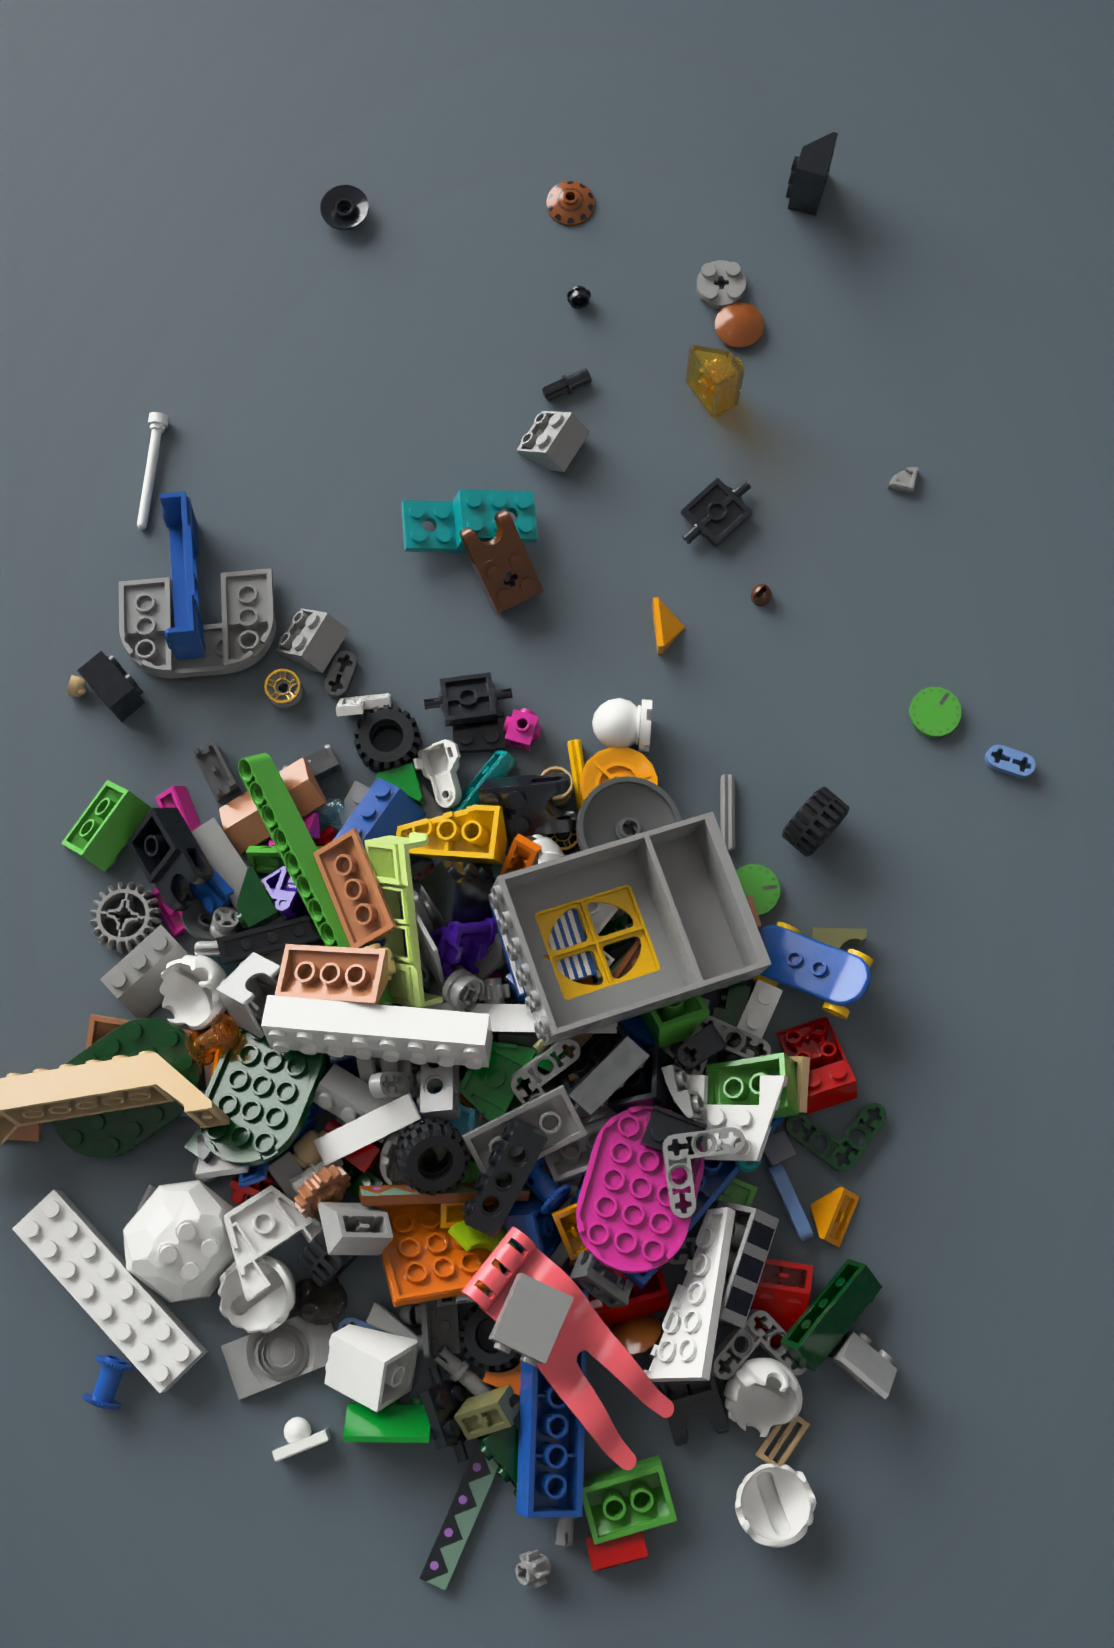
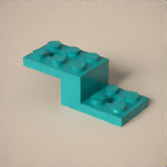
M459 489L453 501L403 500L401 511L404 551L467 553L459 535L460 530L468 527L477 534L480 541H490L497 532L494 519L495 514L502 510L512 512L515 515L516 521L513 522L522 542L535 543L538 535L534 491ZM425 521L433 523L435 530L432 532L426 531L422 523Z

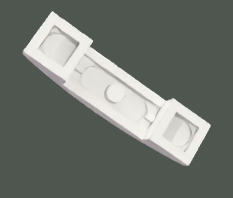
M410 1093L319 1137L314 1140V1143L326 1166L421 1119V1116Z

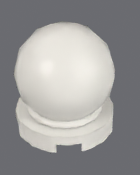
M622 698L611 699L600 705L594 713L592 720L593 732L597 739L606 747H630L636 744L639 745L640 752H649L652 700L642 699V704L638 705V707L630 700Z

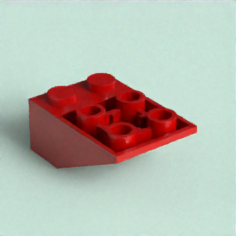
M827 1016L776 1033L783 1053L788 1056L810 1057L806 1115L857 1098L856 1079Z
M767 1258L750 1310L757 1309L767 1312L787 1333L808 1308L813 1265ZM755 1317L756 1325L754 1327L761 1328L766 1332L768 1329L763 1328L759 1323L761 1318ZM778 1334L772 1336L770 1345L780 1347L781 1337Z

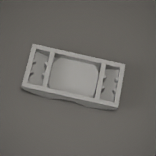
M326 1305L285 1320V1322L270 1332H255L221 1346L239 1400L326 1366L330 1348L329 1340L331 1334L335 1332Z

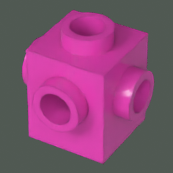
M522 708L520 711L514 709L512 716H507L504 723L503 731L506 732L505 745L531 752L534 740L538 741L543 726L539 725V716H536V713L529 709Z

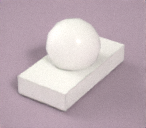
M302 1417L290 1419L284 1427V1437L290 1444L273 1450L274 1460L278 1462L328 1442L332 1438L329 1428L311 1435V1425L306 1419Z

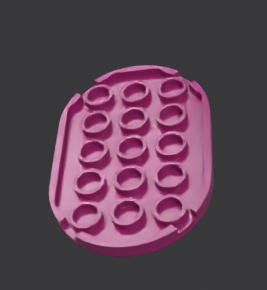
M639 1105L630 1107L628 1110L613 1116L605 1123L595 1140L576 1207L578 1233L588 1252L604 1266L623 1273H644L657 1269L667 1263L682 1246L692 1215L687 1218H680L670 1209L663 1153L640 1145L654 1106ZM702 1145L699 1147L700 1152H703ZM704 1157L696 1158L694 1164H691L696 1199L704 1171ZM675 1168L671 1173L672 1181L676 1184L684 1183L687 1179L685 1169ZM689 1186L683 1189L673 1188V1194L678 1192L680 1196V1202L675 1203V1208H680L681 1212L684 1213L686 1212V1207L691 1206L690 1201H686L684 1198V1192H690Z

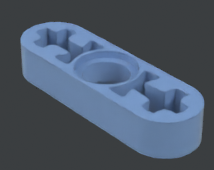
M778 1163L767 1168L799 1241L803 1242L814 1237L810 1224L782 1164Z

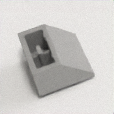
M542 411L534 419V424L528 433L522 437L521 444L516 451L549 471L565 472L590 431L572 412Z
M301 608L294 615L288 631L281 636L275 651L311 671L323 673L349 630L329 613Z
M319 1202L318 1204L328 1255H380L394 1238L388 1213L376 1206H363L361 1203Z

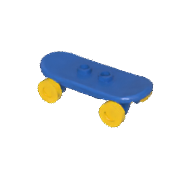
M777 922L776 925H768L758 929L771 965L758 977L751 980L756 983L759 979L776 988L780 983L825 1001L822 1006L824 1011L846 1020L850 1011L844 1006L858 1002L869 989L871 983V971L869 968L873 963V959L860 951L848 949L846 952L804 936L800 930L783 922Z

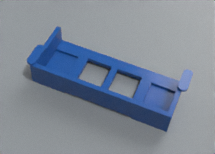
M186 491L160 494V500L163 507L162 513L165 525L169 527L174 628H167L165 630V639L168 648H173L177 660L206 658L204 625L200 614L197 520L191 499L187 497Z

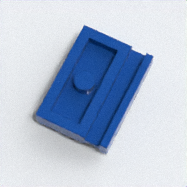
M212 867L214 875L207 884H191V891L213 916L214 911L219 907H229L232 900L230 895L234 894V890Z

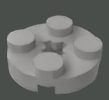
M725 260L705 263L698 274L696 283L698 297L707 302L709 307L718 310L739 301L743 297L746 287L745 275L741 271L740 265L736 262ZM718 281L727 283V285H724V289H719V286L714 284Z

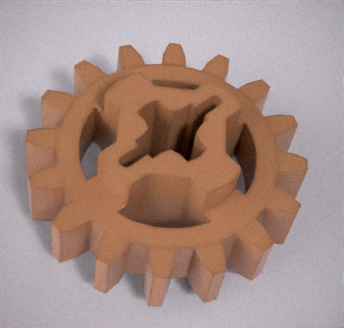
M332 1164L328 1170L323 1167L317 1173L314 1172L312 1178L305 1180L302 1188L297 1190L299 1195L294 1197L296 1201L294 1206L305 1218L308 1216L314 1218L319 1213V1202H340L343 1199V1196L348 1192L346 1188L351 1186L349 1182L351 1177L341 1165L336 1167Z

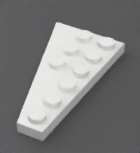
M731 1208L707 1210L695 1240L698 1246L693 1260L688 1259L684 1268L688 1272L683 1285L678 1284L662 1324L664 1333L659 1345L654 1344L651 1355L654 1358L649 1371L644 1369L645 1374L652 1382L710 1380L736 1212Z

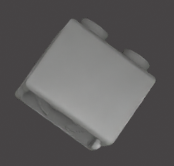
M252 952L227 978L221 981L216 990L233 1022L255 1036L262 1038L265 1035L261 1024L267 995L275 996L281 966Z

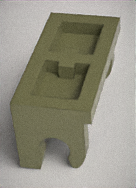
M511 1385L467 1398L454 1415V1418L467 1440L512 1427L514 1424L513 1419L519 1412L520 1404H514L512 1408L509 1404V1398L512 1397L514 1392Z

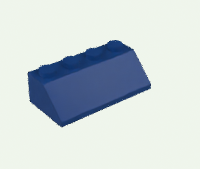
M377 778L333 840L351 829L357 828L365 848L364 840L389 835L396 836L397 826L422 820L426 816V812L400 787Z

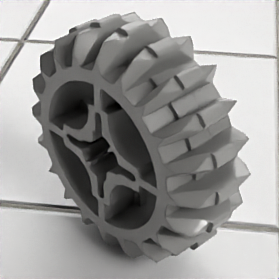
M119 882L117 885L118 890L110 885L108 886L110 892L108 895L104 892L99 893L100 897L103 898L101 902L98 900L93 901V904L98 909L90 910V915L96 918L92 919L89 923L92 927H96L92 933L94 936H100L98 940L100 944L107 943L109 950H113L116 947L117 952L123 953L125 947L128 952H131L135 944L138 946L156 929L154 925L162 924V920L155 917L162 914V910L155 908L159 904V900L157 898L151 899L153 893L150 890L145 892L143 885L140 884L135 887L133 882H129L127 887H125L124 883ZM134 898L142 901L146 915L135 912ZM121 900L118 908L110 909L117 901ZM127 913L132 916L130 918H126L125 921L118 918L122 916H127ZM107 919L117 923L118 937L113 936L109 932ZM142 925L135 934L127 937V935H130L133 927Z

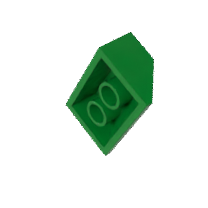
M399 1398L378 1412L357 1401L347 1404L343 1442L430 1443L433 1439V1433L421 1398H411V1403H400Z

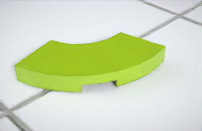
M465 1221L454 1224L448 1230V1233L466 1252L473 1249H485L493 1252L507 1234L506 1229L502 1226L495 1239L467 1226ZM512 1242L508 1243L515 1249L517 1248Z

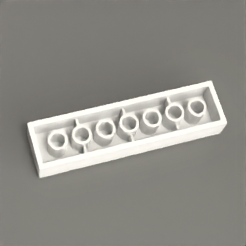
M267 995L261 1024L270 1048L278 1052L295 1050L307 1055H314L318 1052L327 1053L333 1057L352 1055L363 1060L374 1057L382 1058L388 1062L408 1060L419 1065L431 1062L438 1063L443 1067L465 1065L469 1069L489 1068L493 1041L489 1014Z
M53 1189L12 1228L159 1393L167 1392L208 1352L155 1292L127 1271L126 1260L63 1191Z

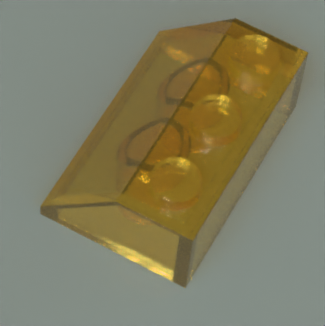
M693 345L689 348L685 382L711 417L716 419L738 405L745 368L742 361L738 357L735 358L730 351Z

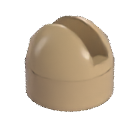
M71 675L67 695L81 697L87 692V682L81 677Z

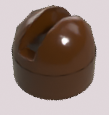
M758 584L752 589L751 600L755 605L765 606L770 602L772 592L767 585ZM762 590H765L760 598L756 597Z

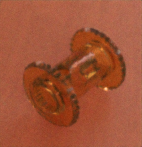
M225 1014L215 1015L212 1019L213 1021H211L212 1028L203 1034L196 1030L187 1034L185 1040L187 1051L197 1063L204 1066L210 1065L214 1061V1052L223 1046L228 1049H234L239 1046L241 1042L240 1030L234 1020Z

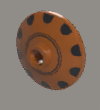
M564 181L555 185L548 193L546 200L547 211L551 218L557 223L566 226H575L585 222L592 215L595 206L591 190L586 185L577 181Z

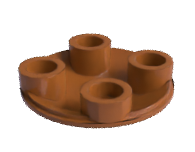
M734 302L724 306L718 312L715 319V331L723 341L724 346L730 349L748 347L758 342L764 330V320L759 310L745 302Z
M651 1315L617 1323L610 1328L613 1335L632 1357L646 1351H652L654 1344L659 1345L661 1326L659 1321Z

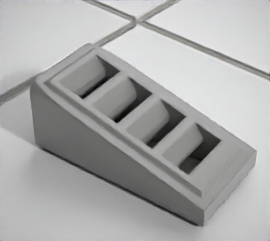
M374 1303L367 1318V1324L390 1334L417 1340L418 1334L404 1325L398 1317L381 1303Z

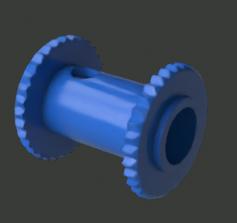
M540 1158L533 1166L525 1184L544 1203L540 1211L546 1215L554 1211L565 1201L571 1191V1186L566 1184L559 1187L542 1169L546 1161L544 1158Z
M97 1355L95 1360L101 1363L102 1367L93 1393H84L82 1397L86 1402L99 1408L119 1409L121 1403L114 1400L123 1371H132L134 1366L116 1356Z

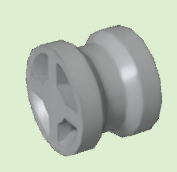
M219 907L216 909L210 925L211 935L214 938L236 933L239 924L236 916L238 912L230 907Z

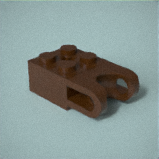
M505 510L495 514L494 519L497 532L490 541H480L477 534L468 527L459 532L490 606L497 613L505 611L544 591L510 514ZM506 573L512 574L509 581H503L507 578Z

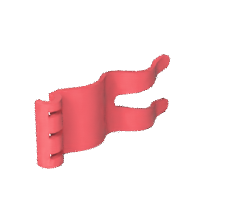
M512 1227L461 1292L475 1301L479 1308L495 1322L515 1277L519 1273H523L574 1297L546 1364L537 1363L536 1366L602 1451L620 1468L631 1470L636 1465V1456L620 1437L602 1402L577 1363L578 1354L582 1351H587L640 1402L659 1416L669 1418L674 1412V1405L672 1401L656 1388L626 1348L608 1329L576 1283L559 1266L545 1256L528 1236L517 1228ZM511 1239L524 1248L521 1253L508 1244ZM495 1260L507 1268L505 1274L492 1265ZM478 1281L491 1290L488 1296L475 1286Z

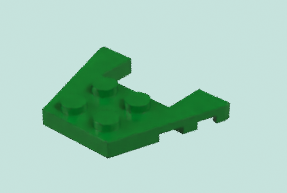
M492 1042L489 1068H468L460 1083V1092L490 1122L506 1114L516 1096L510 1085L511 1076L539 1054L532 1047ZM555 1051L551 1053L558 1066L562 1064L559 1058L564 1054L568 1055L567 1052L563 1051L558 1056ZM543 1059L538 1063L537 1067L550 1073L553 1063L548 1059ZM519 1077V1078L517 1079V1081H518V1085L516 1086L517 1088H519V1087L521 1086V1084H522V1082H523V1080H524V1079H522V1077Z

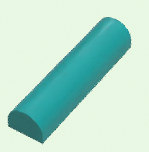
M496 750L462 792L460 803L454 808H449L447 812H456L467 809L466 807L481 805L478 788L487 778L506 777L517 764L514 757L506 751Z

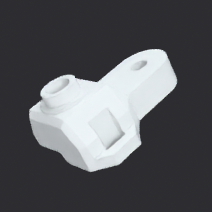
M448 739L433 743L432 746L419 750L418 758H414L413 763L415 770H422L423 776L431 780L436 802L441 807L454 808L460 803L462 798L456 773L460 767L459 758L461 756L458 745Z

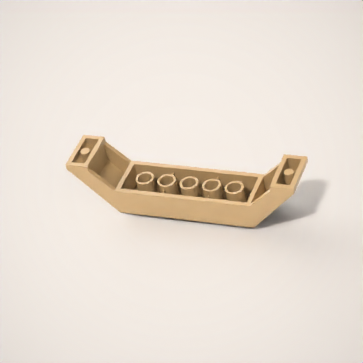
M142 1051L139 1055L131 1057L118 1055L114 1056L112 1060L107 1061L89 1060L85 1064L77 1066L64 1064L59 1066V1069L53 1070L35 1069L33 1073L29 1074L10 1073L5 1078H0V1147L21 1126L173 1101L183 1106L184 1112L202 1128L230 1124V1117L153 1051Z

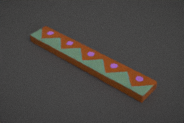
M476 1182L457 1183L458 1186L456 1188H447V1193L441 1195L440 1191H436L435 1196H429L428 1191H425L424 1195L420 1194L416 1188L412 1189L408 1184L359 1186V1197L363 1206L465 1203L468 1198H473L477 1189H475ZM526 1184L522 1187L516 1201L529 1200V1189ZM490 1196L483 1202H496L497 1198Z

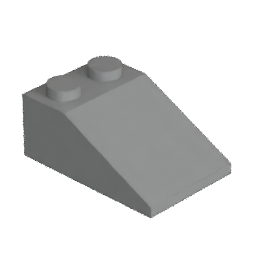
M849 1331L846 1334L847 1336L842 1339L830 1354L829 1358L871 1394L886 1399L889 1396L897 1372V1368L892 1365L894 1359L882 1349L879 1352L874 1350L870 1346L872 1340L861 1331H858L857 1334Z

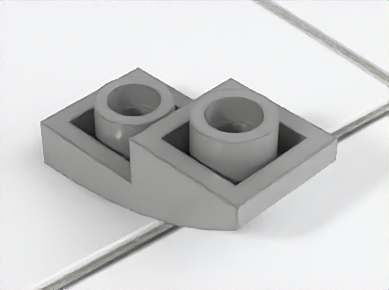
M674 1065L662 1067L668 1089L681 1111L690 1119L702 1120V1111H704L702 1097L698 1095V1092L686 1089L688 1078L685 1071L681 1067Z

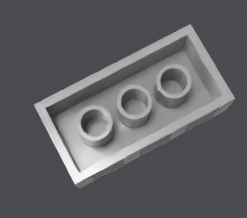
M719 1200L717 1208L728 1207L736 1211L719 1321L744 1328L779 1219L757 1208Z

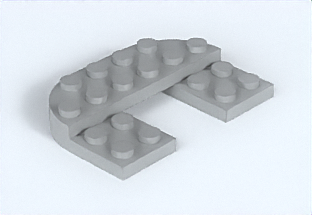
M272 568L221 573L222 623L204 625L206 658L177 660L173 648H168L165 639V630L167 628H174L172 622V581L170 577L119 581V633L129 657L144 672L156 677L169 679L229 674L242 671L254 665L267 653L276 634Z

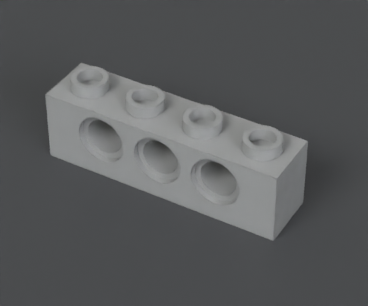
M426 1062V1064H422L421 1070L417 1071L420 1096L417 1097L416 1104L419 1113L424 1118L430 1117L431 1121H434L435 1117L442 1118L443 1121L460 1119V1065L433 1068L435 1063ZM443 1086L439 1093L433 1094L435 1088Z

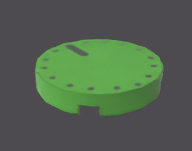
M928 687L914 696L909 707L910 722L913 728L923 736L928 738L945 737L958 726L961 719V705L957 697L949 690L942 687Z
M748 864L740 867L736 873L745 896H753L758 916L769 913L775 907L780 897V884L777 876L769 868L759 864Z

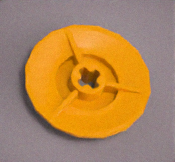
M612 746L598 751L586 762L580 775V793L583 801L598 785L617 777H638L658 785V777L653 764L642 753L629 747Z

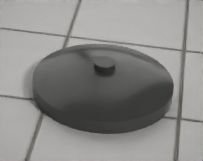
M617 777L601 783L586 797L578 812L576 836L580 850L583 851L682 820L674 801L658 785L638 777Z

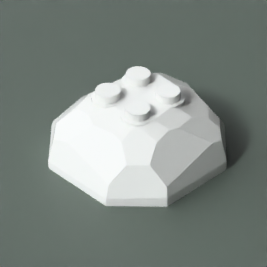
M200 1180L159 1185L123 1229L127 1271L170 1303L210 1297L221 1283L219 1277L235 1261L223 1218L234 1207Z

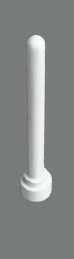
M159 412L149 413L148 418L149 429L152 432L137 527L140 530L147 528L161 434L168 428L169 416Z

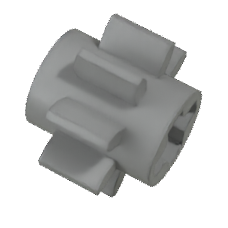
M502 978L482 980L485 984V992L483 998H478V1002L505 1004V998L511 997L509 984L503 985Z
M538 1550L528 1551L519 1555L521 1562L515 1568L518 1581L523 1585H527L528 1589L538 1588L547 1584L545 1577L551 1572L548 1558L544 1554H539Z

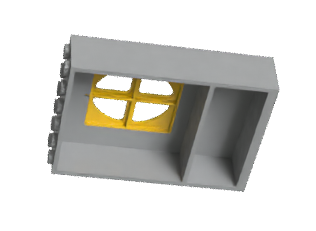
M713 811L497 876L490 891L491 893L488 895L492 909H497L500 917L497 920L500 933L506 935L509 943L506 946L508 956L511 961L515 960L518 969L516 971L518 984L520 987L525 988L527 1010L529 1013L534 1014L536 1020L534 1024L535 1033L539 1040H543L545 1046L758 977L771 965ZM605 903L615 906L631 917L633 926L599 936L588 911V904ZM571 909L577 910L586 932L587 940L560 950H552L549 945V937L554 924L567 911ZM637 937L640 940L641 949L635 965L623 977L619 979L614 978L604 955L603 947L628 938ZM584 952H592L603 980L602 984L585 985L572 981L558 970L557 961Z

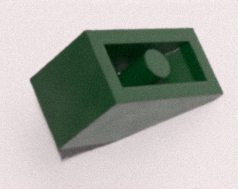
M253 866L247 868L236 903L240 912L236 916L243 928L248 926L249 929H254L271 923L280 918L281 915L276 909L257 871Z

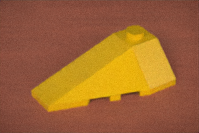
M472 805L460 811H450L435 818H425L397 826L396 836L409 838L412 832L428 835L429 843L426 846L409 849V855L503 865L505 861L507 834L501 806Z

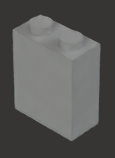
M523 1273L517 1274L489 1336V1340L495 1342L493 1348L506 1354H510L512 1350L521 1355L520 1360L533 1367H536L537 1363L546 1364L574 1297Z

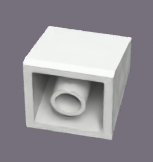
M351 1324L331 1334L324 1384L375 1412L380 1411L412 1390L418 1352V1341L416 1339Z

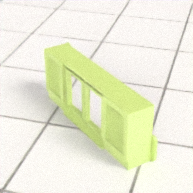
M412 832L409 838L389 835L364 840L366 853L397 926L385 937L386 942L382 946V948L387 947L391 949L396 965V973L391 976L392 980L387 983L393 1003L418 1008L442 1003V996L424 993L409 855V849L426 846L429 843L428 835ZM397 891H401L404 919H401ZM402 929L405 930L408 957H405Z

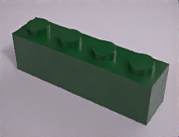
M847 1259L782 1338L780 1343L796 1364L815 1372L833 1348L841 1341V1338L858 1320V1317L869 1303L874 1300L875 1296L882 1289L881 1284L866 1264Z

